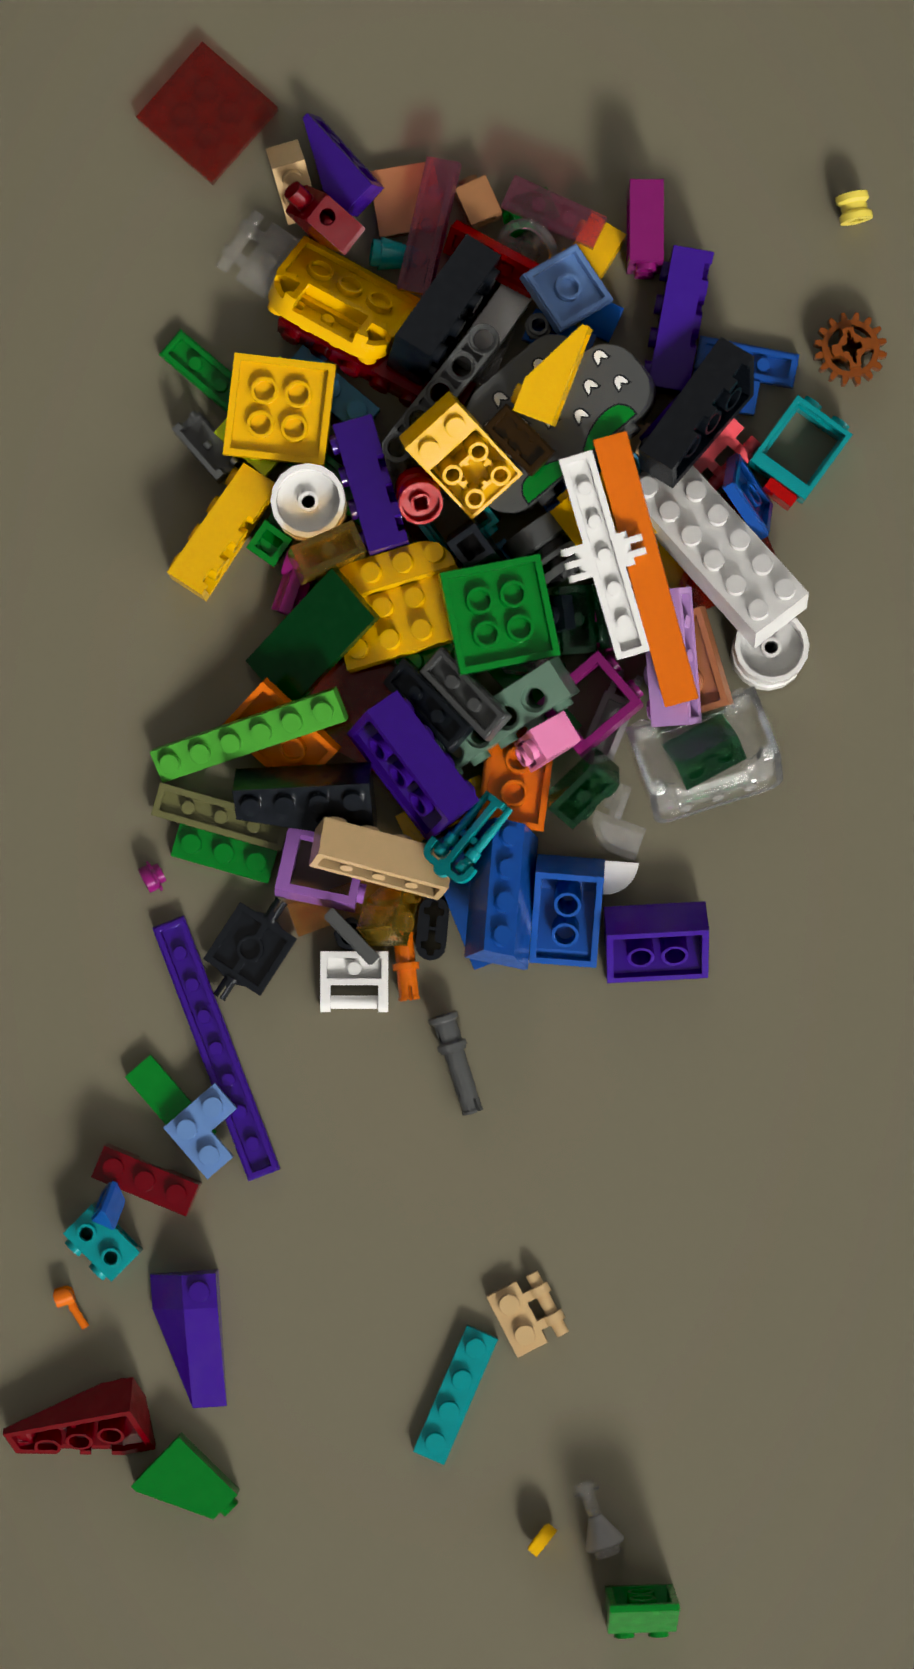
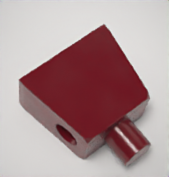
M296 181L290 184L284 193V197L291 202L286 208V213L314 241L336 252L346 255L366 229L335 200L320 190L308 185L303 186Z

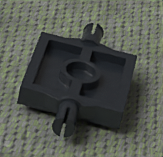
M275 897L266 913L256 912L242 902L238 904L203 958L215 966L224 976L215 992H213L215 996L219 997L226 986V989L220 996V999L226 1001L235 984L245 986L259 996L262 995L297 941L296 937L283 930L277 922L281 913L288 905L287 903L282 901L276 912H274L281 901Z

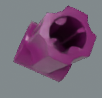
M291 546L289 547L282 566V579L271 608L272 610L288 615L308 594L310 586H313L322 563L321 556Z

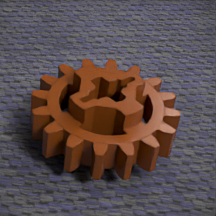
M844 312L840 314L838 323L833 318L828 319L827 325L829 330L822 327L819 329L818 334L823 340L814 341L813 347L820 349V352L816 353L813 359L814 361L822 360L823 364L818 371L822 373L828 370L831 373L828 379L829 382L838 377L841 378V387H845L848 380L852 379L853 384L857 387L861 383L862 376L868 382L872 380L873 374L871 369L877 372L881 370L883 366L877 359L886 358L887 353L880 350V347L884 346L887 340L877 338L882 328L878 326L872 329L869 326L872 318L868 317L864 322L859 321V313L855 312L852 319L848 320ZM854 329L861 331L867 337L863 338L856 334ZM838 331V344L828 347L831 336ZM847 343L850 344L851 348H857L853 357L850 356L848 351L843 352ZM872 352L869 363L861 368L862 355ZM833 362H839L845 366L846 370L838 368Z

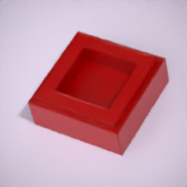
M772 477L762 488L769 498L786 511L790 509L798 498V495Z

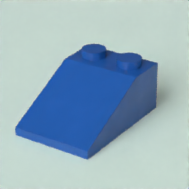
M537 854L529 963L597 967L605 859Z

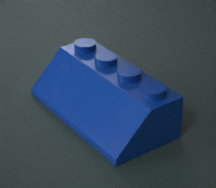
M498 818L489 819L476 834L475 838L480 840ZM506 820L493 839L480 853L481 857L475 864L472 863V867L478 872L471 879L464 957L526 970L528 969L538 837L523 823Z

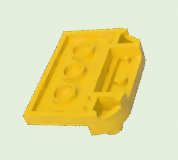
M304 235L277 269L268 292L269 303L267 308L272 314L282 316L299 326L300 329L325 340L331 346L357 357L362 363L373 365L377 359L383 358L390 353L395 334L417 305L420 298Z
M419 541L351 562L339 569L380 617L344 655L347 671L350 673L452 643L438 574L463 568L459 560L449 550L438 542Z

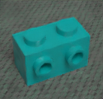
M94 1202L63 1233L68 1238L65 1244L77 1256L83 1253L92 1262L89 1265L90 1269L100 1279L104 1280L107 1277L112 1282L138 1256L143 1248L118 1224L114 1230H111L93 1222L91 1217L97 1204Z

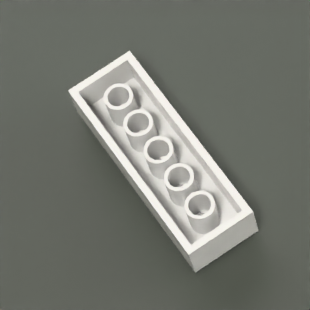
M694 466L688 470L674 488L669 487L645 471L639 474L651 522L657 532L655 534L656 540L754 649L807 608L809 592Z

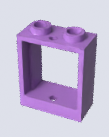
M288 828L275 884V897L329 908L333 907L334 909L355 913L356 904H363L367 888V884L361 883L359 879L352 878L349 895L292 884L301 840L313 842L315 832Z

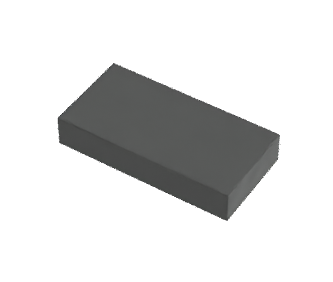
M333 907L324 915V919L368 965L374 964L380 958L379 954Z

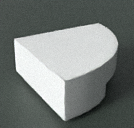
M605 861L603 895L617 893L626 888L636 876L639 863Z

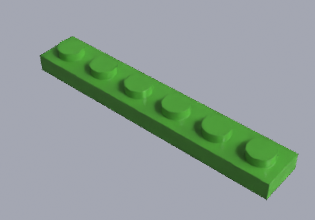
M336 686L153 748L150 754L160 779L164 783L347 721L349 717Z

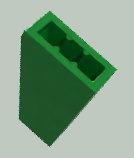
M182 1432L131 1485L136 1492L213 1520L219 1513L225 1517L239 1502L235 1497L240 1489Z

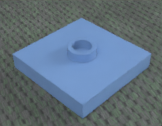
M577 243L527 271L519 278L557 335L609 305L614 300Z

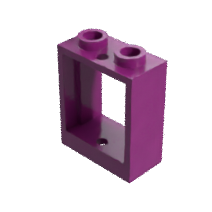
M630 179L626 194V274H634V278L639 280L653 279L654 274H660L664 262V179Z
M599 651L570 674L571 678L577 684L599 665L629 702L585 740L577 732L581 741L572 748L582 759L644 707L643 702L639 699L644 695L632 679L626 683L618 674L622 668L610 654L603 657ZM545 696L542 699H540L537 702V704L543 705L545 701ZM552 709L544 715L549 719L557 714Z

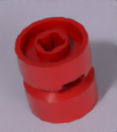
M422 467L409 468L399 475L395 483V493L402 516L413 524L424 525L434 521L440 515L443 508V498L439 484Z

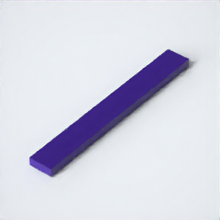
M185 916L152 927L212 1085L216 1082L237 1107L225 1121L248 1182L280 1170L279 1162L217 999L213 994L214 991Z

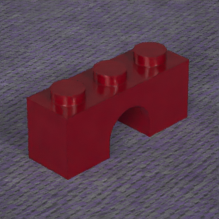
M109 1143L104 1145L91 1178L106 1184L115 1181L121 1190L185 1217L190 1213L202 1184L201 1181L172 1169L167 1170L140 1159V1156Z

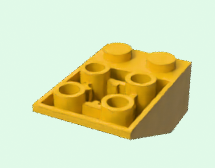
M450 391L399 436L405 450L472 520L523 475L522 471Z

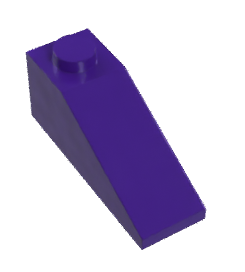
M306 113L303 121L322 188L327 195L335 200L351 216L358 217L384 187L321 117Z

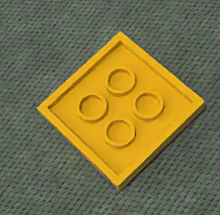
M234 353L222 454L224 456L292 464L311 463L325 467L336 364Z

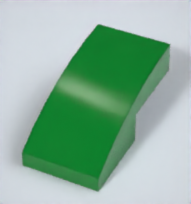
M302 502V504L304 505V507L310 508V507H308L306 504H304V503ZM272 512L268 519L264 520L246 548L275 567L295 539L284 533Z

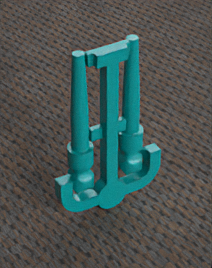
M486 791L460 820L452 832L449 831L445 835L443 843H440L432 836L425 844L424 856L434 865V872L441 878L449 877L459 884L469 882L478 872L470 865L478 861L481 857L480 853L493 839L513 810L493 794ZM486 801H490V804L477 818V820L473 823L469 830L466 831L465 829L472 822V820L475 818V816L486 803ZM497 808L502 810L501 816L485 832L481 839H476V834ZM471 843L472 845H474V847H470V849L464 855L466 858L464 860H460L455 866L456 871L459 874H461L458 875L452 871V864L463 852V850L467 847V845ZM433 849H434L435 855H436L437 857L441 858V859L438 860V859H436V858L432 855Z

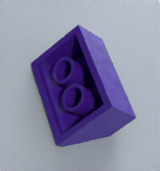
M706 901L604 907L607 983L708 978L709 924Z

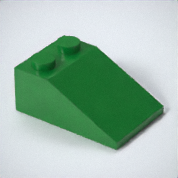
M673 1584L605 1586L606 1628L608 1634H614V1637L618 1639L635 1637L634 1633H648L649 1637L662 1638L669 1636V1632L677 1631L680 1604Z

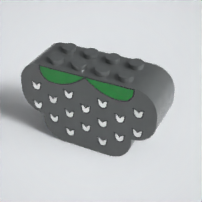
M552 334L540 337L532 342L474 392L467 410L484 427L506 403L513 409L515 404L511 403V398L518 383L523 384L525 377L568 337ZM601 344L588 350L585 349L556 427L517 413L556 453L531 477L501 447L522 471L523 475L488 506L511 515H526L536 511L541 506L548 508L558 500L557 497L561 494L560 490L566 486L559 459L592 450L595 462L599 463L593 440L627 431L629 440L641 431L638 425L650 415L656 402L654 380L641 362L626 349L613 344Z

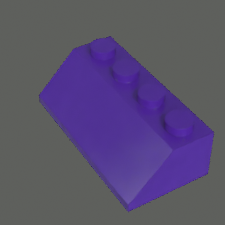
M398 690L368 709L348 731L347 735L367 762H371L373 770L427 842L432 836L435 838L467 813L479 801L473 785L468 780L463 779L455 768L452 757L442 751L436 743L431 729L421 723L415 715L410 701L402 697Z

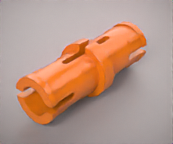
M412 931L392 934L396 964L392 965L393 971L397 972L399 1001L420 999L416 971L420 967L419 962L415 961L414 933Z

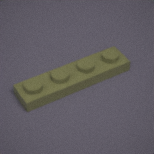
M161 782L151 815L279 852L283 850L288 830L287 827L236 820L234 803Z

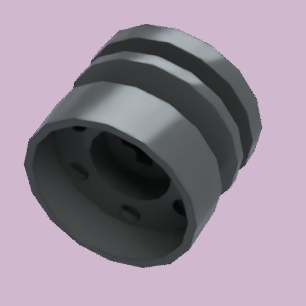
M550 511L527 525L503 545L511 559L540 554L547 589L560 585L570 575L580 571L579 567L565 570L564 563L577 559L575 553L568 557H561L560 550L576 545L571 539L568 541L564 539L563 536L566 532Z

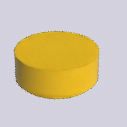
M546 1523L528 1545L527 1550L537 1557L558 1530L550 1523Z

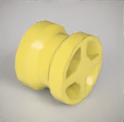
M855 190L835 197L836 206L840 207L841 216L839 217L841 226L855 225L873 218L872 210L867 206L868 190Z

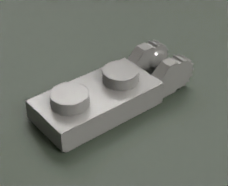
M624 669L618 672L622 679L624 676ZM637 675L633 682L640 688L644 677ZM611 681L608 690L604 691L585 739L629 702L628 699L615 694L617 686L613 681ZM629 720L586 756L610 766Z

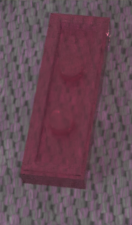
M517 175L514 176L501 204L502 209L591 250L594 249L607 221L606 216Z

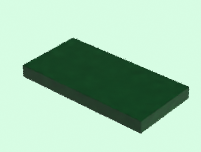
M337 567L331 568L246 659V662L262 681L267 677L292 701L306 697L380 617Z

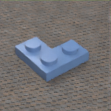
M216 1082L163 1127L207 1179L234 1157L212 1131L237 1109L236 1105Z

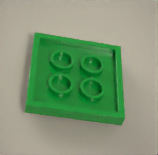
M540 554L438 574L458 676L561 655Z

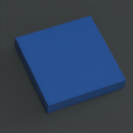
M735 453L727 458L723 490L746 524L762 540L769 536L773 503L741 455Z

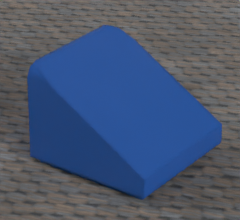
M611 302L609 305L583 319L580 326L582 324L589 326L593 329L592 333L597 335V338L609 343L624 308Z
M109 1182L101 1191L91 1217L93 1222L111 1230L116 1228L125 1205V1198L117 1182Z

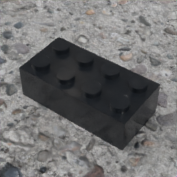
M466 234L395 334L386 365L419 386L423 384L428 376L433 378L443 364L441 359L446 351L451 353L461 338L459 333L463 327L468 329L478 314L476 309L481 302L485 304L491 297L495 289L494 283L501 273V270L497 268L501 255Z

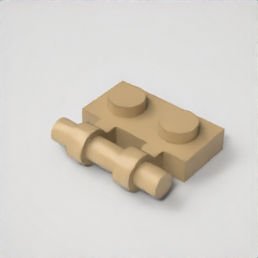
M538 1270L526 1276L531 1286L530 1289L522 1292L517 1281H514L486 1296L517 1358L548 1343L542 1331L543 1329L551 1326L556 1337L569 1332L563 1320L566 1317L561 1308L557 1309L549 1293L551 1288L547 1281L543 1282ZM534 1299L538 1300L545 1313L539 1319H536L528 1302Z

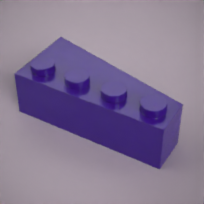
M673 245L669 262H663L659 281L665 282L663 295H656L653 314L659 315L658 327H651L647 346L654 348L652 361L645 360L644 367L654 380L656 392L677 396L691 378L697 347L696 339H698L702 320L701 310L702 305H704L709 282L707 276L714 256L712 251Z

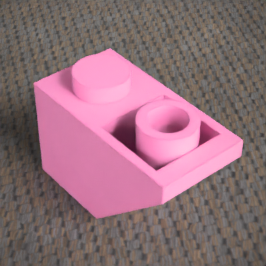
M562 711L533 727L514 743L517 748L515 749V754L521 765L528 767L532 773L574 747L581 739L565 711Z

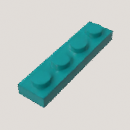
M466 1325L413 1452L445 1465L496 1346L497 1337Z

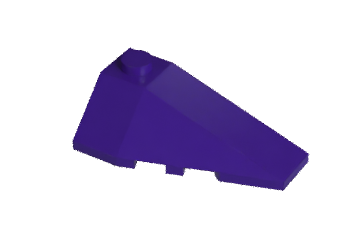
M218 1269L150 1274L152 1309L192 1408L227 1406Z

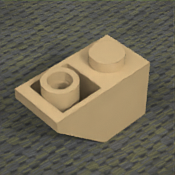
M298 139L266 148L288 225L296 222L286 213V208L291 203L284 197L286 189L296 181L303 186L308 185L312 187Z

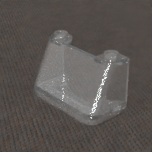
M755 686L747 689L739 688L733 690L731 696L734 704L724 706L722 711L703 716L702 723L672 726L660 730V727H651L650 720L642 719L635 722L632 726L625 727L640 779L656 822L668 823L769 791L782 782L781 753Z

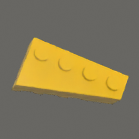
M245 463L242 464L240 469L234 467L225 481L226 489L220 497L216 495L206 510L207 516L201 524L198 523L188 537V543L175 556L167 571L172 580L205 601L208 600L271 504L270 499L275 482Z

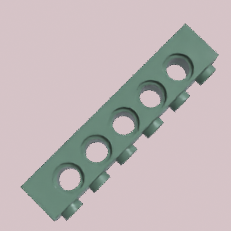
M560 658L550 659L493 696L505 709L507 706L512 707L517 713V720L515 723L508 721L490 742L483 740L473 730L460 745L462 755L458 758L452 752H449L436 738L435 741L443 752L448 753L452 757L455 768L460 775H463L464 773L461 769L463 766L470 762L473 766H476L491 757L488 750L494 746L499 745L501 749L505 748L519 739L516 735V732L526 727L529 731L546 721L543 715L554 709L557 714L572 705L574 702L571 697L579 693L580 690ZM535 688L540 689L544 693L545 701L543 705L537 704L533 699Z

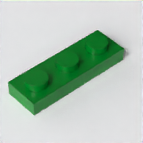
M181 823L179 824L171 852L173 857L267 884L270 882L278 851Z

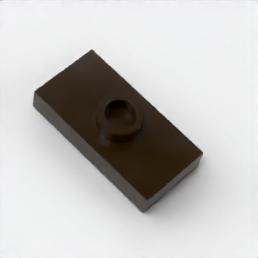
M507 403L483 427L531 477L556 453Z

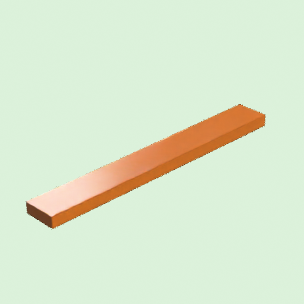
M624 431L595 439L593 442L618 533L626 531L628 537L642 533L643 540L630 544L633 551L646 547L647 554L634 557L636 564L627 568L664 705L669 707L699 699L628 433Z

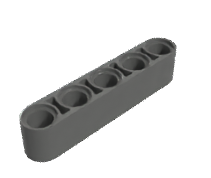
M481 323L470 329L385 437L382 443V451L388 460L403 463L412 457L407 451L402 457L393 456L390 452V443L412 425L411 417L415 412H426L436 403L432 397V391L436 385H447L450 392L458 399L500 345V337L494 327ZM488 330L492 333L493 343L489 348L479 349L475 345V336L479 331ZM460 357H467L472 364L470 373L463 377L456 375L453 369L454 362Z

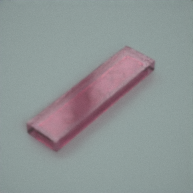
M428 156L426 158L397 283L399 291L424 295L436 278L462 166L457 161Z

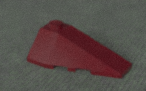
M134 1377L119 1378L114 1381L100 1383L3 1429L5 1439L15 1453L58 1454L61 1448L80 1450V1454L91 1455L92 1449H112V1455H127L154 1450L156 1446L146 1396Z

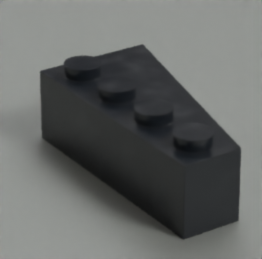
M720 337L651 434L641 441L638 448L640 469L669 487L674 488L754 396V356Z
M371 762L242 768L235 771L232 793L236 820L315 832L316 827L324 817H341L347 823L358 826L370 825L377 828V810Z

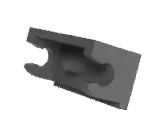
M194 410L189 414L190 417L184 423H177L172 430L200 464L220 484L228 477L234 467H240L244 461L240 457L224 456L222 454L224 442L214 434L216 429L200 411L197 413Z

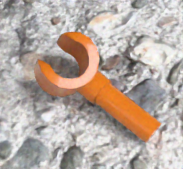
M67 1285L55 1288L53 1298L57 1308L68 1305L70 1312L81 1329L87 1328L89 1324L78 1308L73 1288Z

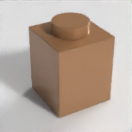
M475 174L458 182L459 187L455 188V198L468 226L478 230L502 219V210L486 175L478 178Z

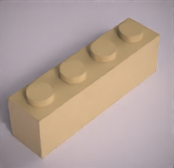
M324 817L315 829L309 862L310 867L434 900H439L449 889L450 878L439 877L434 872V865L425 858V843L414 841L407 835L384 833L370 825L358 826L347 823L341 817ZM433 849L432 855H433L436 859H438V860L441 859V858H439V857H437V856L435 855L434 849Z

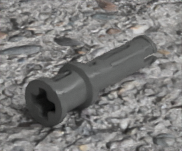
M452 1011L433 1017L428 1021L430 1025L434 1026L439 1041L438 1053L440 1052L441 1055L445 1056L462 1115L466 1116L476 1113L477 1110H483V1107L478 1097L464 1051L467 1044L466 1038L461 1037L456 1021L458 1013L457 1011Z

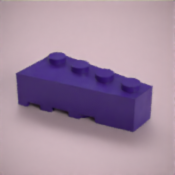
M372 414L334 424L335 434L329 435L334 455L341 454L344 467H340L338 470L343 488L348 486L351 488L353 499L347 502L352 519H359L363 532L357 533L362 553L369 551L370 556H374L409 545Z

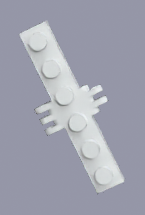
M592 450L559 459L583 544L560 550L561 557H568L574 553L577 560L564 563L565 570L579 567L581 572L570 575L568 577L569 584L593 577L617 660L650 651L626 567L636 564L634 557L647 554L646 547L632 551L630 545L642 541V533L628 537L626 531L616 534Z

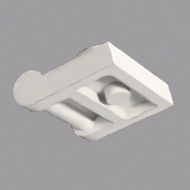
M320 951V1012H331V1009H378V1012H388V951H376L380 958L372 965H368L356 951ZM331 985H378V995H331Z

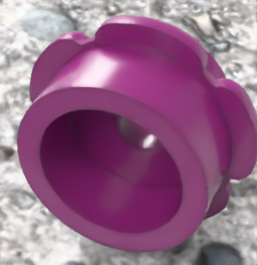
M146 861V865L138 869L149 893L158 889L163 891L161 884L167 880L158 863L151 866L150 862Z

